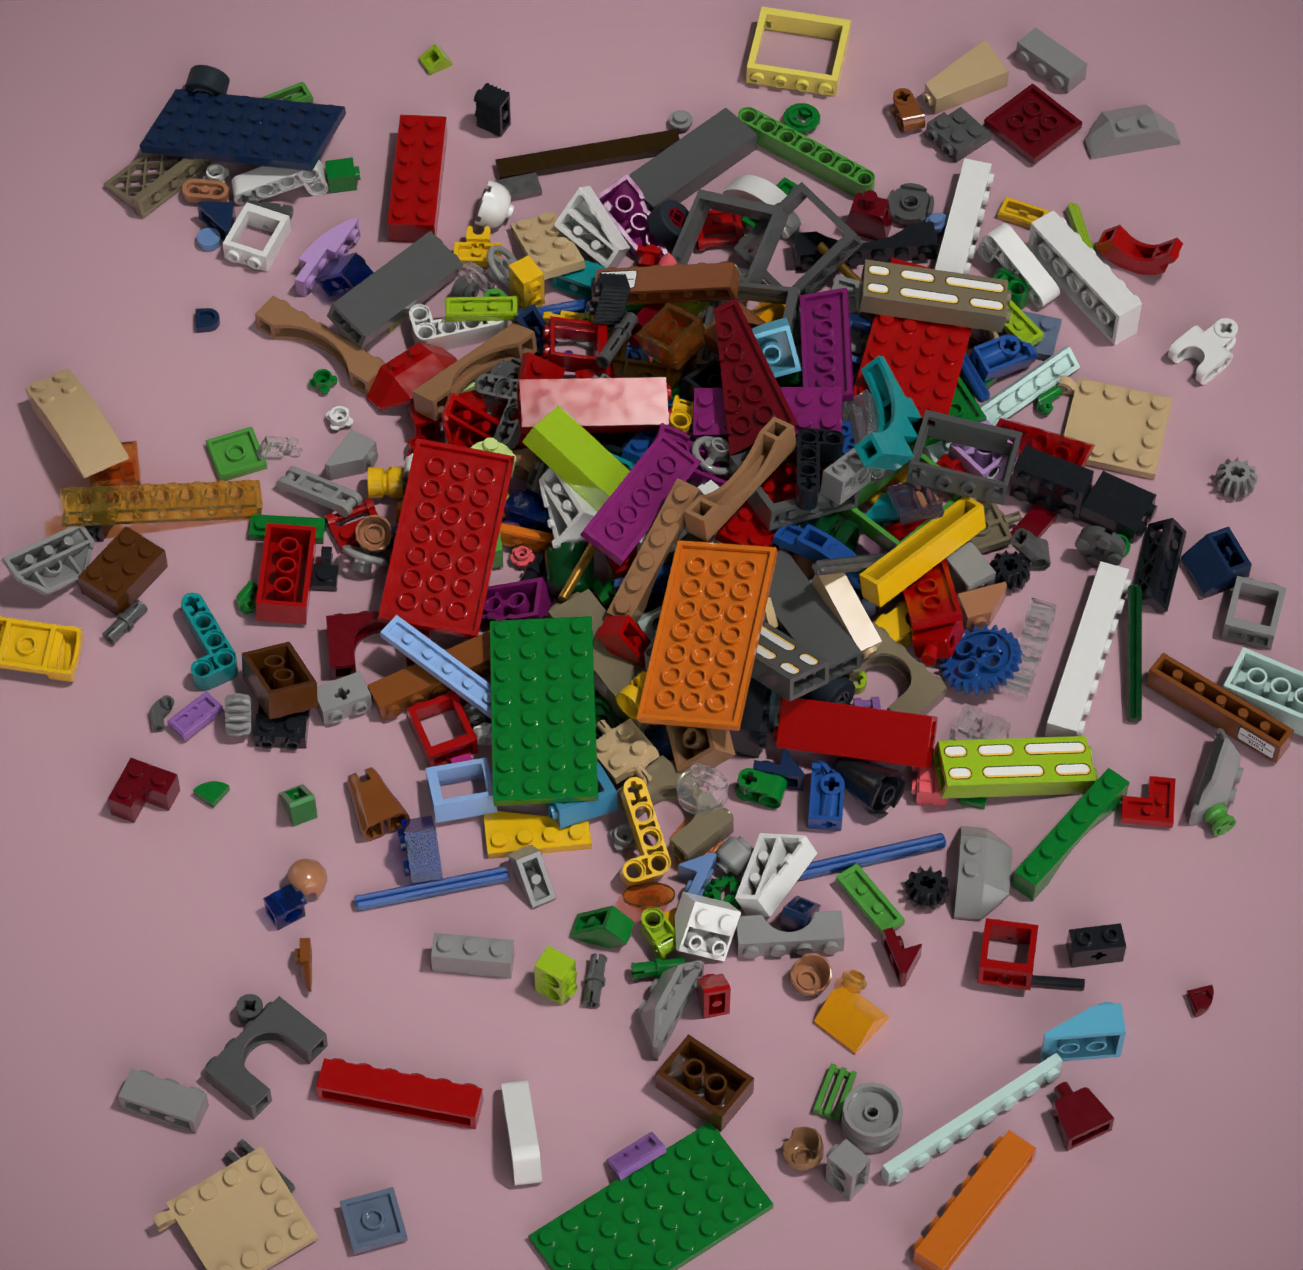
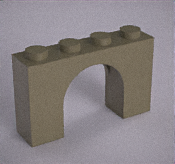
M873 622L872 624L882 640L877 648L878 652L865 659L861 656V668L844 676L853 682L863 671L871 667L886 666L893 668L904 677L908 689L887 710L927 715L944 700L947 686H945L941 678L929 672L920 660L913 658L902 644L896 643L885 629L878 627Z
M661 755L645 768L649 775L652 776L650 782L647 780L646 786L653 806L665 800H680L690 805L696 813L690 823L670 838V853L681 863L707 854L734 832V817L727 808H722L718 805L709 792L701 790L691 776L687 777L685 774L677 772L674 761H669ZM631 786L628 792H633L636 798V794L639 792V790L633 789V787ZM620 788L617 790V803L625 811ZM635 811L636 818L638 819L645 811Z

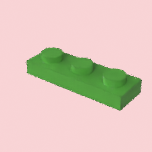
M857 863L836 876V883L881 936L885 929L893 927L895 931L904 925L905 919Z

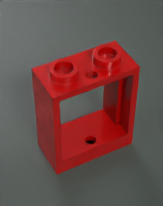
M550 316L548 325H544L542 330V340H546L542 350V358L566 369L567 372L599 367L595 359L607 342V325ZM555 337L593 342V356L555 352Z
M455 692L440 694L434 699L418 702L407 708L408 722L429 767L449 764L453 757L478 753L476 735ZM453 709L465 735L431 746L420 721Z
M986 918L977 983L1030 991L1039 925ZM990 939L1029 944L1027 964L987 959Z

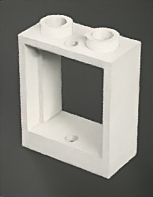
M246 202L222 243L224 258L234 263L238 262L253 269L268 272L291 232L290 217ZM247 225L273 233L263 251L237 243Z

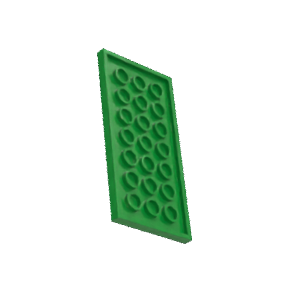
M592 616L490 621L494 806L598 801Z
M708 1122L666 1149L667 1152L626 1178L622 1180L617 1179L529 1235V1241L550 1270H678L773 1209V1202L713 1124Z

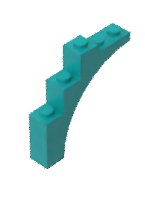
M878 356L861 369L875 404L877 413L876 432L869 434L856 444L854 448L865 468L897 470L914 457L908 445L918 438L912 426L921 420L922 417L912 399L905 397L884 356Z

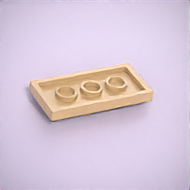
M555 211L542 213L529 219H521L510 224L511 232L525 256L529 255L544 273V280L585 268V260L574 242L554 226L558 219Z

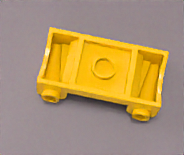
M0 616V668L44 674L49 679L74 682L85 637L82 628Z

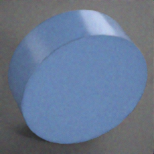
M215 228L200 230L197 234L198 246L204 251L216 250L221 245L219 231Z

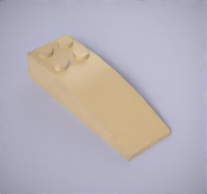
M69 368L58 371L43 380H37L25 387L32 411L83 478L129 459L127 452L87 390Z

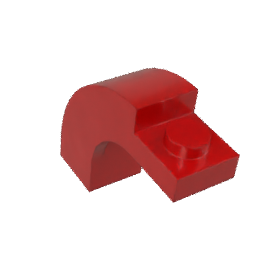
M1117 225L1103 231L1095 248L1106 259L1120 268L1142 275H1158L1165 273L1168 264L1178 259L1183 243L1177 237L1161 244H1146L1133 238L1121 225Z

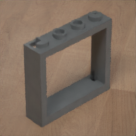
M803 182L793 187L788 195L780 203L775 204V206H780L789 216L808 198L845 235L792 286L799 288L800 295L813 293L863 244L859 236ZM759 220L755 224L754 229L748 235L743 236L734 247V250L750 267L754 260L750 253L761 243L769 222ZM766 271L763 280L769 285L782 286Z
M699 189L671 255L678 264L688 265L687 263L710 209L766 221L769 224L746 278L740 277L739 281L761 284L789 217L780 206Z
M739 282L737 300L785 304L783 318L787 317L794 339L800 310L799 288ZM708 301V309H704V328L698 334V344L700 346L699 350L694 353V365L697 366V369L710 362L711 350L706 347L703 331L715 321L714 308L722 305L723 301Z
M926 410L913 450L914 457L909 463L906 482L1003 505L1018 454L1022 432ZM929 420L936 421L935 425L929 424ZM927 436L1008 455L1002 481L920 462ZM1008 439L1015 440L1014 444L1008 443Z
M796 448L780 465L795 461ZM749 452L730 456L729 478L739 469ZM820 463V466L825 470L833 463ZM761 486L747 499V502L770 531L855 508L858 505L860 490L841 505L823 496L819 491L817 507L808 511L799 509L795 504V498L773 503Z

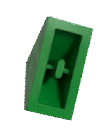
M302 784L279 793L293 827L318 818L314 794L305 785Z

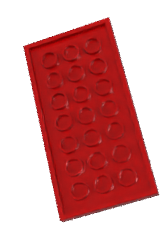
M896 258L891 260V263L928 268ZM875 314L854 386V400L850 401L849 404L876 412L873 397L861 369L876 357L884 356L905 397L912 399L922 419L917 422L918 424H922L926 410L949 415L972 328ZM929 420L928 423L935 425L936 421Z
M416 439L378 622L389 623L398 615L415 629L469 639L478 637L515 456L425 439Z

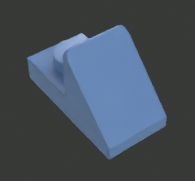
M711 852L678 865V878L688 881L685 892L700 896L704 895L705 887L709 884L716 869L717 854Z

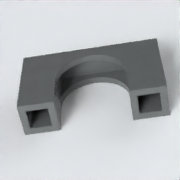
M280 996L275 1001L267 1003L262 1013L255 1020H250L236 1039L232 1038L229 1040L224 1050L217 1057H212L204 1069L206 1081L253 1120L272 1102L270 1088L252 1075L245 1067V1061L252 1050L262 1044L280 1043L289 1047L310 1064L328 1046L326 1033Z

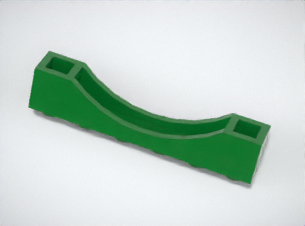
M1108 767L1015 870L1012 887L1034 901L1050 883L1059 867L1080 840L1097 823L1111 815L1121 804L1122 796H1127L1129 781Z

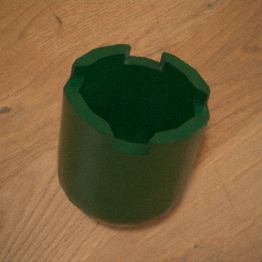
M564 542L561 543V548L553 550L552 546H549L545 550L547 587L550 596L555 600L562 602L558 599V596L585 551L584 543ZM594 555L570 597L576 592L582 593L587 589L593 592Z

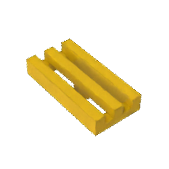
M1005 197L997 219L1030 229L1031 222L1048 214L1050 211Z

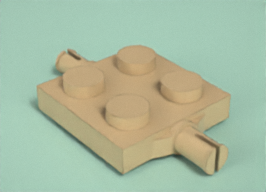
M631 718L613 729L609 727L605 720H600L601 723L598 722L596 727L603 735L596 740L597 759L616 784L634 775L641 778L645 784H647V780L650 782L652 776L649 775L645 768L650 762L660 757L658 750Z

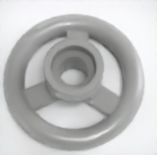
M499 245L491 246L487 251V262L489 265L487 271L489 276L495 282H501L509 286L508 265L518 260L506 248ZM495 252L501 253L508 260L506 261L505 259H501L499 256L495 254Z
M703 436L695 440L692 445V455L701 461L699 466L715 475L729 474V466L725 468L712 466L714 462L723 461L729 463V443L723 438ZM702 444L708 451V458L706 460L699 453V448Z
M344 545L341 548L344 554L354 558L351 568L356 571L370 574L372 564L387 566L389 564V559L378 553L368 552L360 547Z

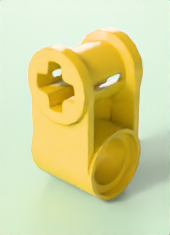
M675 395L671 407L672 413L669 418V426L689 434L694 418V402L680 399L679 395Z

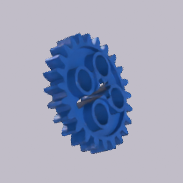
M985 624L982 630L974 626V630L971 633L965 629V635L961 637L956 645L952 657L940 659L943 677L948 682L950 688L955 687L958 693L964 690L965 695L974 691L975 696H978L980 690H984V693L988 695L990 688L998 691L997 685L1007 686L1005 679H1014L1012 672H1019L1018 664L1022 663L1021 655L1023 654L1017 638H1014L1012 632L1007 633L1006 628H1002L999 631L997 625H994L989 630L987 624Z

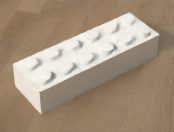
M1054 210L1031 222L1028 249L1063 292L1115 346L1136 334L1142 307L1139 297L1133 295L1126 287L1124 281L1115 276L1111 268L1098 258L1096 252L1089 248L1082 241L1081 236L1074 232L1068 226L1066 220L1060 217Z

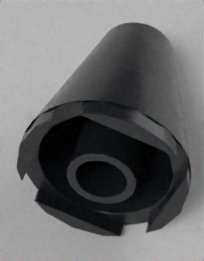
M850 757L839 758L833 765V769L844 779L845 789L870 815L876 818H882L889 814L886 810L890 806L895 808L903 795L905 781L902 780L901 776L904 775L898 770Z

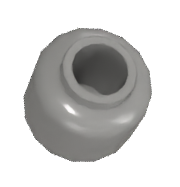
M741 836L738 838L729 837L716 850L715 854H717L719 860L716 865L726 875L729 872L740 875L747 868L754 849Z

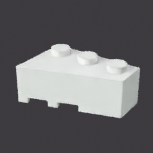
M591 186L579 187L554 226L604 267H618L629 251L630 246Z
M549 467L539 479L544 507L548 508L550 516L547 522L549 528L553 530V548H561V543L564 542L585 543L586 539L580 536V534L596 515L597 511Z
M759 834L735 897L747 916L763 915V917H771L812 862L817 852L806 835Z

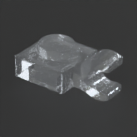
M265 436L257 450V455L262 460H281L283 456L297 458L303 450L302 448H295L299 442V439L296 437L288 439V437Z

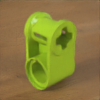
M656 907L645 909L641 915L640 932L651 946L655 956L663 960L666 958L665 955L676 950L675 928L660 909ZM650 921L657 922L658 925L650 926L647 923Z

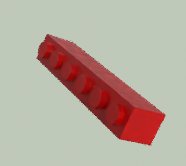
M324 1058L316 1085L317 1097L321 1100L472 1129L477 1128L483 1104V1088H479L475 1084L452 1083L445 1078L431 1079L419 1073H412L410 1075L400 1073L392 1068H374L366 1063L352 1064L340 1058H333L332 1060Z

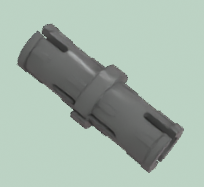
M136 599L126 611L116 616L117 620L102 633V636L108 643L110 642V644L114 645L127 630L131 631L134 628L133 624L148 611V608L142 601L140 602V600Z
M597 953L590 955L589 972L584 980L586 990L583 1005L591 1008V1002H594L593 1008L600 1006L601 990L605 986L606 981L604 971L607 957L603 954H599L598 960L596 959Z

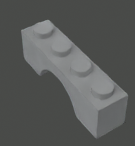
M842 910L815 912L812 921L805 928L795 932H783L773 928L766 922L763 915L740 916L735 929L738 957L756 958L765 955L781 957L785 954L804 955L818 952L834 954L844 950L845 938Z

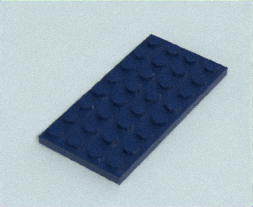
M175 89L139 146L141 153L312 171L344 119L346 111L345 106H335L332 104L325 105L311 102L229 95L225 93L213 95L205 91H196L194 93L187 92L185 89Z

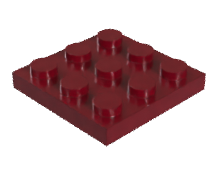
M1032 83L984 119V126L1032 164H1035L1082 128V121Z

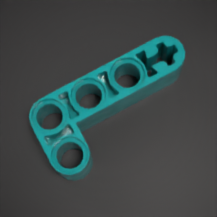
M187 593L181 599L183 618L205 655L194 661L191 665L193 685L197 690L208 691L233 680L238 675L237 657L203 597L198 593Z

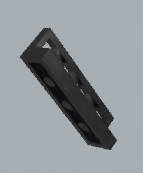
M1174 518L1148 524L1134 585L1141 586L1142 592L1148 587L1146 596H1142V605L1150 604L1158 613L1168 611L1187 533ZM1162 529V532L1154 539L1155 532ZM1158 547L1157 552L1149 559L1150 554ZM1153 567L1152 572L1144 579L1145 574Z

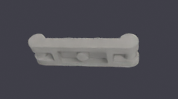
M291 466L286 471V476L281 477L276 482V487L281 492L286 493L289 491L337 511L339 515L345 518L353 512L352 508L357 507L363 500L358 492L295 466Z

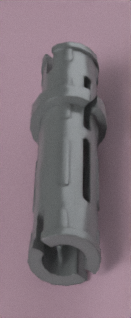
M627 312L621 322L614 326L611 337L595 359L599 367L608 368L623 343L630 339L631 331L638 323V317L635 314Z

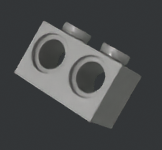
M853 448L823 471L820 494L841 505L870 482L872 468L864 467L855 448Z
M845 1139L840 1145H833L826 1155L825 1181L851 1201L868 1183L871 1159Z

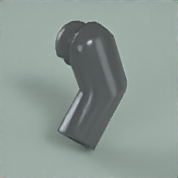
M169 695L160 698L150 708V718L154 732L165 730L164 717L174 706V699Z

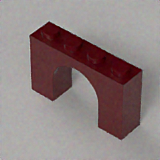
M361 611L351 614L337 613L326 616L331 680L356 673L355 652L357 646L366 637L380 633L388 624L378 622L379 611ZM417 629L430 639L429 631ZM406 656L407 667L415 664Z

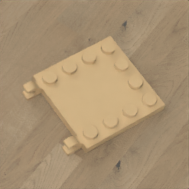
M1061 376L1059 387L1062 395L1073 396L1064 436L1095 445L1085 465L1154 480L1173 398L1078 377L1076 383L1068 376Z
M262 1146L166 1202L169 1210L160 1212L153 1217L154 1224L159 1232L177 1222L206 1270H268L319 1239Z

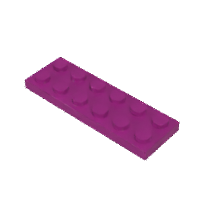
M845 287L800 295L803 387H842L843 402L853 401L854 388L848 289Z
M780 387L798 423V428L795 429V437L804 428L837 430L842 433V387ZM694 388V438L703 436L728 438L723 388Z
M661 432L584 528L580 536L621 566L653 525L677 478L687 482L701 461Z

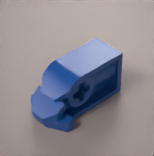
M1009 334L973 347L969 355L983 382L993 378H1000L1020 369L1021 371L1026 370L1038 357L1037 350L1032 344L1023 342L1017 336Z
M822 760L812 762L808 828L841 831L845 788L844 779L837 771L831 770L828 764ZM829 787H833L834 791H830Z

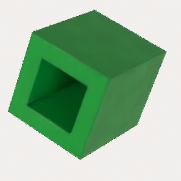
M353 157L325 161L329 194L357 190L356 180H361L359 166L354 167Z

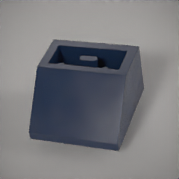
M1229 526L1206 534L1181 556L1183 564L1203 597L1235 586L1237 576L1249 577L1252 566Z

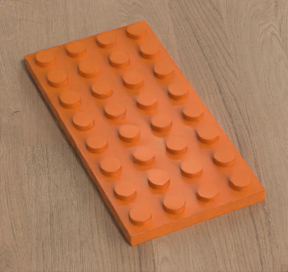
M677 541L637 713L639 723L740 730L778 555L776 547Z

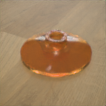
M646 882L628 887L624 890L622 897L626 904L642 908L644 911L647 908H657L672 902L675 898V890L666 884Z

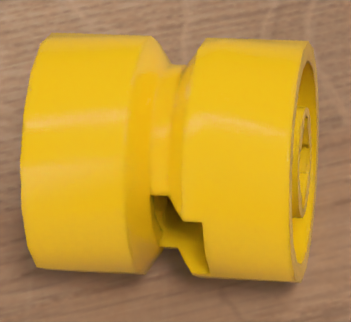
M389 466L387 470H384L382 467H368V497L371 499H383L384 495H388L389 498H404L403 466Z
M645 671L640 672L631 680L630 685H626L616 694V702L620 709L627 716L636 720L647 674Z

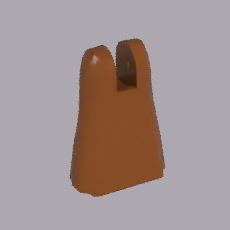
M374 768L365 769L367 781L362 783L356 773L348 776L349 793L364 839L372 841L385 835L384 824L389 833L406 827L410 819L408 813Z

